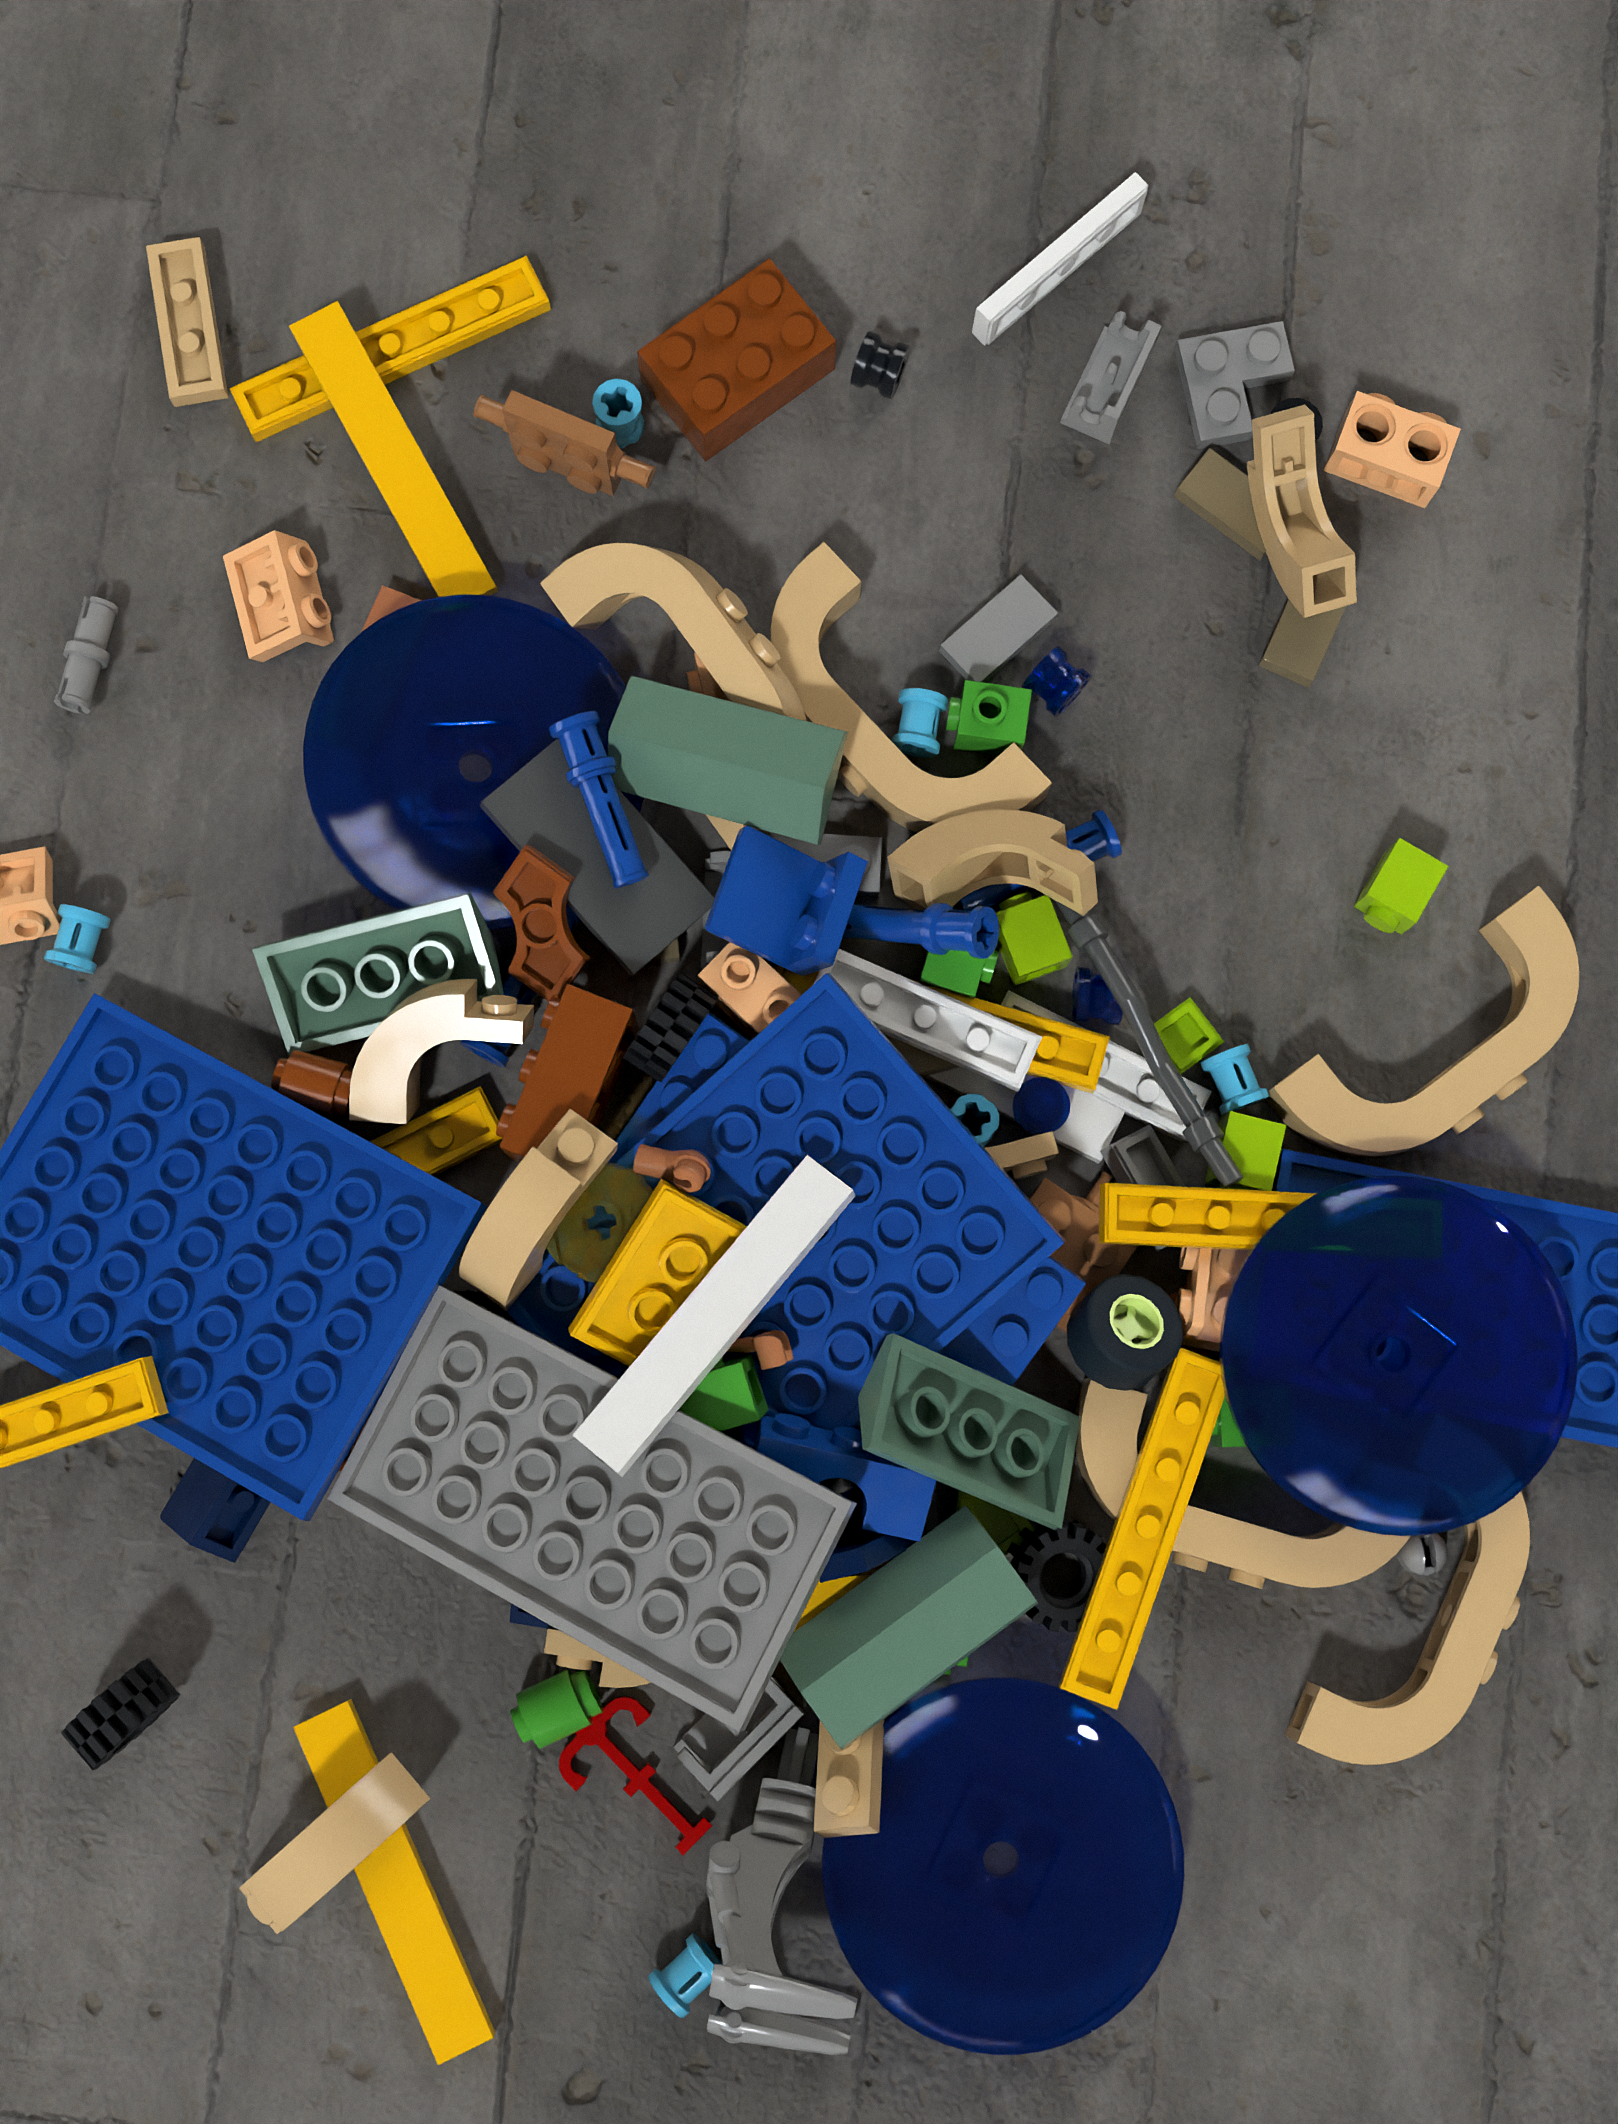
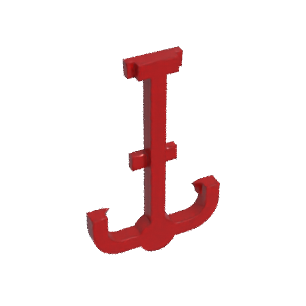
M629 1696L617 1697L603 1708V1713L592 1717V1725L576 1732V1736L568 1743L560 1755V1773L563 1779L576 1792L585 1783L587 1777L582 1776L573 1769L572 1758L584 1745H598L630 1779L623 1790L632 1797L640 1789L684 1835L675 1846L684 1856L712 1827V1824L703 1817L693 1825L649 1780L656 1772L648 1762L640 1770L606 1735V1722L619 1710H629L632 1712L636 1726L643 1724L651 1716L648 1709L637 1699Z

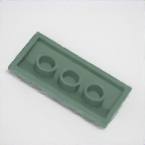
M631 676L609 729L607 756L614 757L617 765L615 768L616 773L612 775V779L616 787L622 792L820 845L848 732Z
M471 892L255 946L252 949L288 1056L294 1050L307 1052L369 1037L398 1004L410 995L433 984L449 980L477 979V1001L482 1002V999L487 996L504 995L495 942Z
M894 1333L887 1335L858 1396L863 1450L1053 1530H1056V1528L1062 1529L1078 1436L1079 1416Z
M965 1505L924 1535L920 1542L916 1541L905 1552L897 1555L793 1632L780 1661L802 1696L839 1748L843 1750L1037 1605L1038 1602L998 1545Z

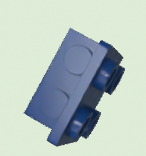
M745 826L738 831L705 928L708 932L802 977L831 967L834 964L868 861L850 852H846L822 863L750 826Z

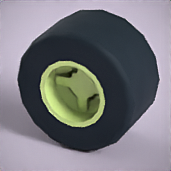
M1120 1274L1104 1279L1073 1308L1067 1323V1345L1076 1365L1089 1379L1109 1389L1127 1391L1144 1386L1177 1357L1183 1341L1182 1319L1174 1301L1160 1286L1142 1276Z

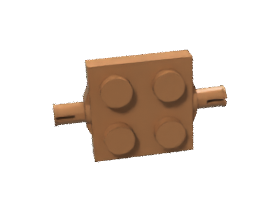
M511 390L505 404L485 397L483 394L480 395L476 402L473 413L474 417L503 428V431L509 434L513 453L517 456L518 461L533 471L546 473L549 469L566 476L568 482L574 487L590 494H596L599 490L614 496L622 478L645 489H648L652 483L656 471L655 466L627 456L626 452L622 451L617 445L616 435L612 431Z
M1106 1172L1101 1173L1100 1178L1085 1199L1070 1195L1046 1177L1041 1180L1029 1198L1066 1240L1050 1256L1087 1281L1084 1288L1055 1326L1066 1335L1067 1323L1073 1308L1104 1279L1119 1275L1138 1247V1245L1099 1243L1100 1184L1109 1183L1113 1177Z

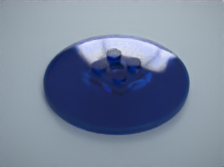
M462 594L423 600L400 608L373 623L344 648L331 664L312 701L304 736L303 772L308 800L321 835L345 870L364 889L396 910L471 892L490 931L514 928L515 924L510 912L494 895L493 891L520 851L480 807L481 801L554 742L557 738L551 737L549 727L570 716L588 711L598 712L600 721L596 726L607 754L609 729L626 686L606 657L586 637L557 617L531 605L495 596ZM468 755H480L489 762L491 774L481 782L469 781L460 772V761ZM622 792L640 813L644 797Z
M1395 1175L1349 1181L1325 1189L1303 1200L1287 1211L1266 1230L1241 1264L1225 1304L1220 1330V1367L1226 1401L1233 1421L1257 1463L1278 1486L1311 1511L1345 1526L1381 1535L1415 1536L1449 1531L1473 1523L1499 1509L1522 1491L1546 1464L1565 1429L1574 1400L1578 1363L1576 1332L1564 1290L1549 1261L1537 1244L1517 1223L1486 1200L1453 1185L1421 1177ZM1387 1337L1397 1339L1405 1350L1403 1364L1397 1370L1391 1372L1385 1370L1379 1364L1376 1356L1378 1345Z
M983 1677L942 1686L904 1705L887 1718L883 1724L880 1832L823 1839L822 1878L825 1902L832 1928L848 1963L865 1988L886 2010L922 2035L947 2046L990 2055H1020L1059 2047L1088 2035L1122 2011L1144 1988L1161 1962L1177 1924L1185 1877L1184 1848L1175 1806L1162 1776L1139 1742L1117 1720L1085 1698L1052 1684L1017 1677ZM995 1842H1007L1016 1849V1863L1007 1873L994 1874L984 1866V1853Z

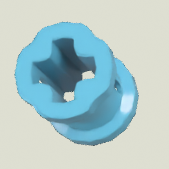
M612 379L601 384L595 391L592 401L596 425L614 432L619 448L636 443L642 436L645 426L644 417L641 414L642 399L640 392L634 384L623 379Z
M906 688L900 691L898 702L903 706L898 734H895L891 741L903 754L923 758L935 757L939 754L940 744L936 741L940 713L947 710L949 699L946 696L922 688Z
M60 904L58 914L62 917L53 949L46 950L44 960L67 969L94 974L97 965L92 960L102 929L109 927L111 919L88 909Z
M1248 1044L1226 1050L1200 1063L1203 1071L1211 1073L1223 1102L1219 1107L1222 1116L1229 1111H1238L1270 1097L1267 1088H1260L1247 1058L1251 1052Z
M967 1094L961 1096L950 1109L960 1121L966 1110H972L975 1119H984L985 1124L980 1127L977 1136H974L983 1147L990 1142L999 1126V1113L995 1104L988 1101L983 1095Z
M692 1933L686 1939L687 1947L662 1971L654 1969L648 1975L649 1982L655 1992L680 2018H684L690 2013L689 2004L711 1984L714 1964L723 1965L711 1947L695 1933Z

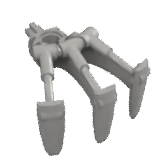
M798 1727V1730L789 1729L786 1732L776 1779H762L753 1825L731 1835L730 1841L715 1843L710 1849L706 1881L715 1943L717 1947L721 1948L723 1965L714 1964L709 1996L722 2000L726 2007H718L716 2015L709 2014L707 2032L720 2036L729 2043L743 2042L798 2051L839 2055L848 2053L851 2033L837 2026L799 2015L830 2019L854 2018L857 1998L839 1991L782 1976L776 1962L771 1941L773 1923L781 1897L795 1872L810 1856L815 1835L816 1788L811 1787L818 1756L819 1734L810 1733V1730Z

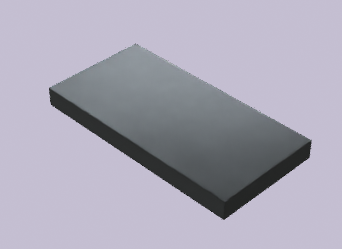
M557 738L481 801L480 807L520 852L525 845L530 844L576 877L567 897L568 907L632 978L708 912L715 898L617 787L616 790L649 877L637 883L614 889L610 871L595 835L580 789L573 788L572 784L568 783L565 774L569 771V767Z

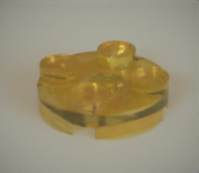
M607 1162L574 1203L554 1232L546 1247L550 1255L559 1265L564 1264L569 1271L578 1274L577 1277L597 1283L653 1193V1189L646 1183L642 1174L634 1173L633 1169H627L618 1164ZM596 1206H604L607 1214H614L616 1218V1225L610 1228V1238L608 1239L602 1238L599 1230H590L587 1225V1219L596 1216Z

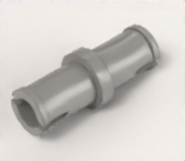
M86 596L82 600V609L73 640L65 643L63 656L67 661L58 692L54 697V703L57 706L81 714L83 712L87 714L91 711V702L100 670L108 667L110 655L106 649L115 617L119 612L118 606L114 603L94 596L90 598Z

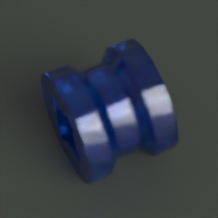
M1057 646L1034 668L1026 678L1022 688L1032 689L1031 695H1039L1046 702V710L1054 717H1057L1082 692L1091 680L1092 675L1084 668L1076 669L1068 662V653L1060 646Z
M1077 966L1072 989L1073 1022L1086 1023L1091 1018L1103 1019L1108 1025H1120L1123 1012L1100 973H1093L1089 967Z

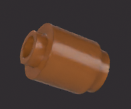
M294 1050L288 1059H279L273 1073L271 1089L323 1117L334 1119L337 1115L349 1117L350 1082L353 1071H350L349 1064Z

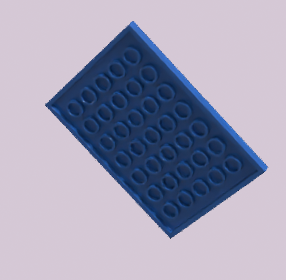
M826 973L582 1193L551 1237L543 1254V1267L507 1312L524 1329L620 1379L629 1366L570 1336L568 1328L661 1180L633 1172L634 1159L639 1145L645 1144L671 1151L693 1149L704 1154L710 1163V1177L704 1182L700 1190L687 1193L746 1226L750 1224L808 1155L852 1188L855 1197L738 1337H754L769 1331L781 1330L789 1338L793 1360L787 1361L782 1366L761 1370L756 1351L750 1353L726 1352L722 1358L724 1362L752 1354L769 1409L764 1416L775 1418L777 1414H792L806 1419L810 1426L833 1431L835 1427L839 1426L852 1428L860 1421L858 1396L887 1335L894 1333L938 1353L1061 1247L1066 1240L830 973ZM759 1420L720 1432L753 1448Z
M94 993L0 1150V1345L64 1383L142 1357L152 1356L169 1413L137 1423V1425L300 1520L310 1521L380 1398L439 1285L443 1286L487 1206Z

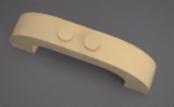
M825 542L821 543L797 565L782 587L772 616L771 643L780 655V660L777 664L789 679L801 701L806 721L848 732L838 772V777L844 786L857 797L864 793L882 813L896 823L917 833L937 822L965 813L995 809L1030 812L1046 798L1052 782L1014 742L989 765L972 775L960 778H943L931 775L915 766L829 675L819 653L821 640L829 627L860 600L861 580Z
M610 543L591 547L577 553L563 562L540 583L571 628L596 630L628 602L641 597L650 598L659 604L669 615L730 701L806 721L801 701L794 687L777 664L780 660L777 649L764 635L760 633L755 634L744 619L748 614L747 609L737 595L727 588L723 590L718 582L694 561L665 549L633 543ZM706 815L732 851L738 831L747 825ZM754 828V829H756V830H758V831H760V832H762V833H764V834L770 836V832H769V831H765V830H761V829H758V828Z
M1537 886L1479 930L1504 962L1512 983L1510 1009L1498 1029L1405 1101L1397 1103H1376L1355 1095L1341 1083L1322 1057L1317 1054L1268 1090L1270 1097L1265 1100L1281 1120L1296 1134L1324 1150L1349 1157H1385L1422 1145L1440 1136L1450 1128L1457 1135L1485 1115L1479 1106L1495 1094L1502 1101L1526 1084L1529 1080L1523 1072L1543 1057L1559 1040L1573 1014L1579 989V964L1574 940L1563 916L1541 887Z
M1086 1378L1083 1379L1075 1415L1079 1416L1078 1436L1075 1447L1077 1462L1088 1490L1103 1511L1115 1522L1138 1457L1137 1434L1148 1394L1135 1390L1109 1389ZM1360 1460L1351 1499L1343 1514L1328 1528L1306 1536L1287 1535L1187 1505L1172 1549L1174 1554L1171 1562L1205 1573L1209 1561L1230 1567L1229 1580L1263 1589L1265 1578L1289 1585L1310 1588L1332 1587L1350 1583L1373 1573L1385 1565L1406 1544L1421 1518L1432 1478L1376 1461Z
M1420 1414L1398 1467L1432 1478L1431 1482L1443 1489L1454 1501L1464 1523L1465 1545L1463 1554L1416 1668L1409 1680L1398 1691L1379 1700L1362 1702L1343 1698L1307 1681L1285 1736L1302 1746L1335 1760L1361 1765L1393 1763L1424 1752L1443 1739L1458 1724L1469 1708L1479 1684L1484 1685L1491 1678L1498 1659L1497 1652L1493 1651L1502 1629L1507 1630L1513 1624L1519 1611L1520 1598L1516 1594L1526 1570L1530 1547L1529 1518L1522 1492L1507 1464L1487 1442L1469 1429L1438 1414Z

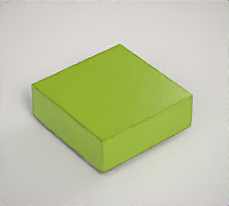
M1190 997L1154 1023L1180 1075L1224 1043V1040Z

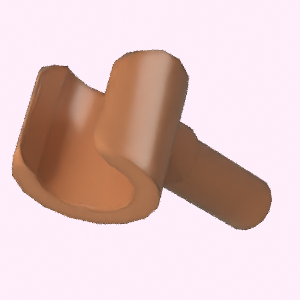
M781 1330L769 1331L754 1337L737 1338L727 1350V1352L738 1353L756 1351L761 1370L782 1366L787 1361L793 1360L789 1338Z

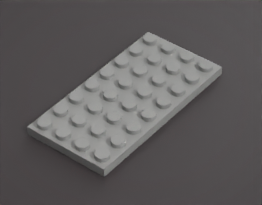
M439 1285L327 1499L738 1732L745 1731L857 1503L680 1410L673 1415L624 1476L621 1477L573 1436L574 1432L606 1396L619 1378L449 1288Z

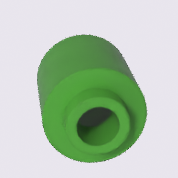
M566 1669L516 1693L518 1706L510 1710L514 1726L521 1740L526 1743L533 1739L539 1749L592 1725V1717L604 1712L598 1692L587 1670H578L572 1673L570 1669Z

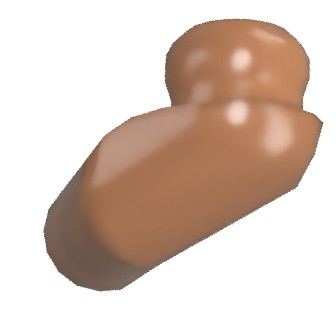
M640 1144L635 1155L633 1172L658 1179L662 1178L663 1180L673 1182L681 1191L692 1193L700 1190L704 1182L709 1179L711 1168L706 1156L697 1150L671 1151Z

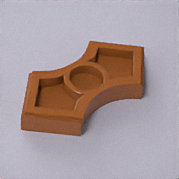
M527 844L516 857L493 893L510 912L516 928V953L508 973L549 1002L553 995L562 997L566 985H572L590 957L575 942L567 922V897L576 877L532 845Z

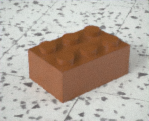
M769 258L639 349L637 355L640 379L706 462L834 371L836 340Z
M570 984L566 985L562 997L552 996L541 1022V1028L547 1030L539 1051L530 1049L519 1074L518 1080L525 1083L517 1105L512 1103L506 1105L496 1130V1135L503 1138L499 1147L513 1161L520 1163L532 1147L537 1149L569 1109H572L593 1126L599 1128L626 1060L623 1056L639 1031L633 1009Z

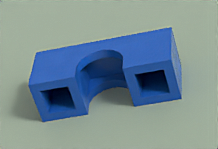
M785 1413L777 1414L775 1418L763 1416L759 1420L752 1449L817 1483L830 1478H844L854 1482L863 1491L859 1504L861 1528L863 1530L918 1542L921 1541L937 1480L863 1450L861 1431L858 1429L839 1426L831 1431L810 1426L806 1419Z

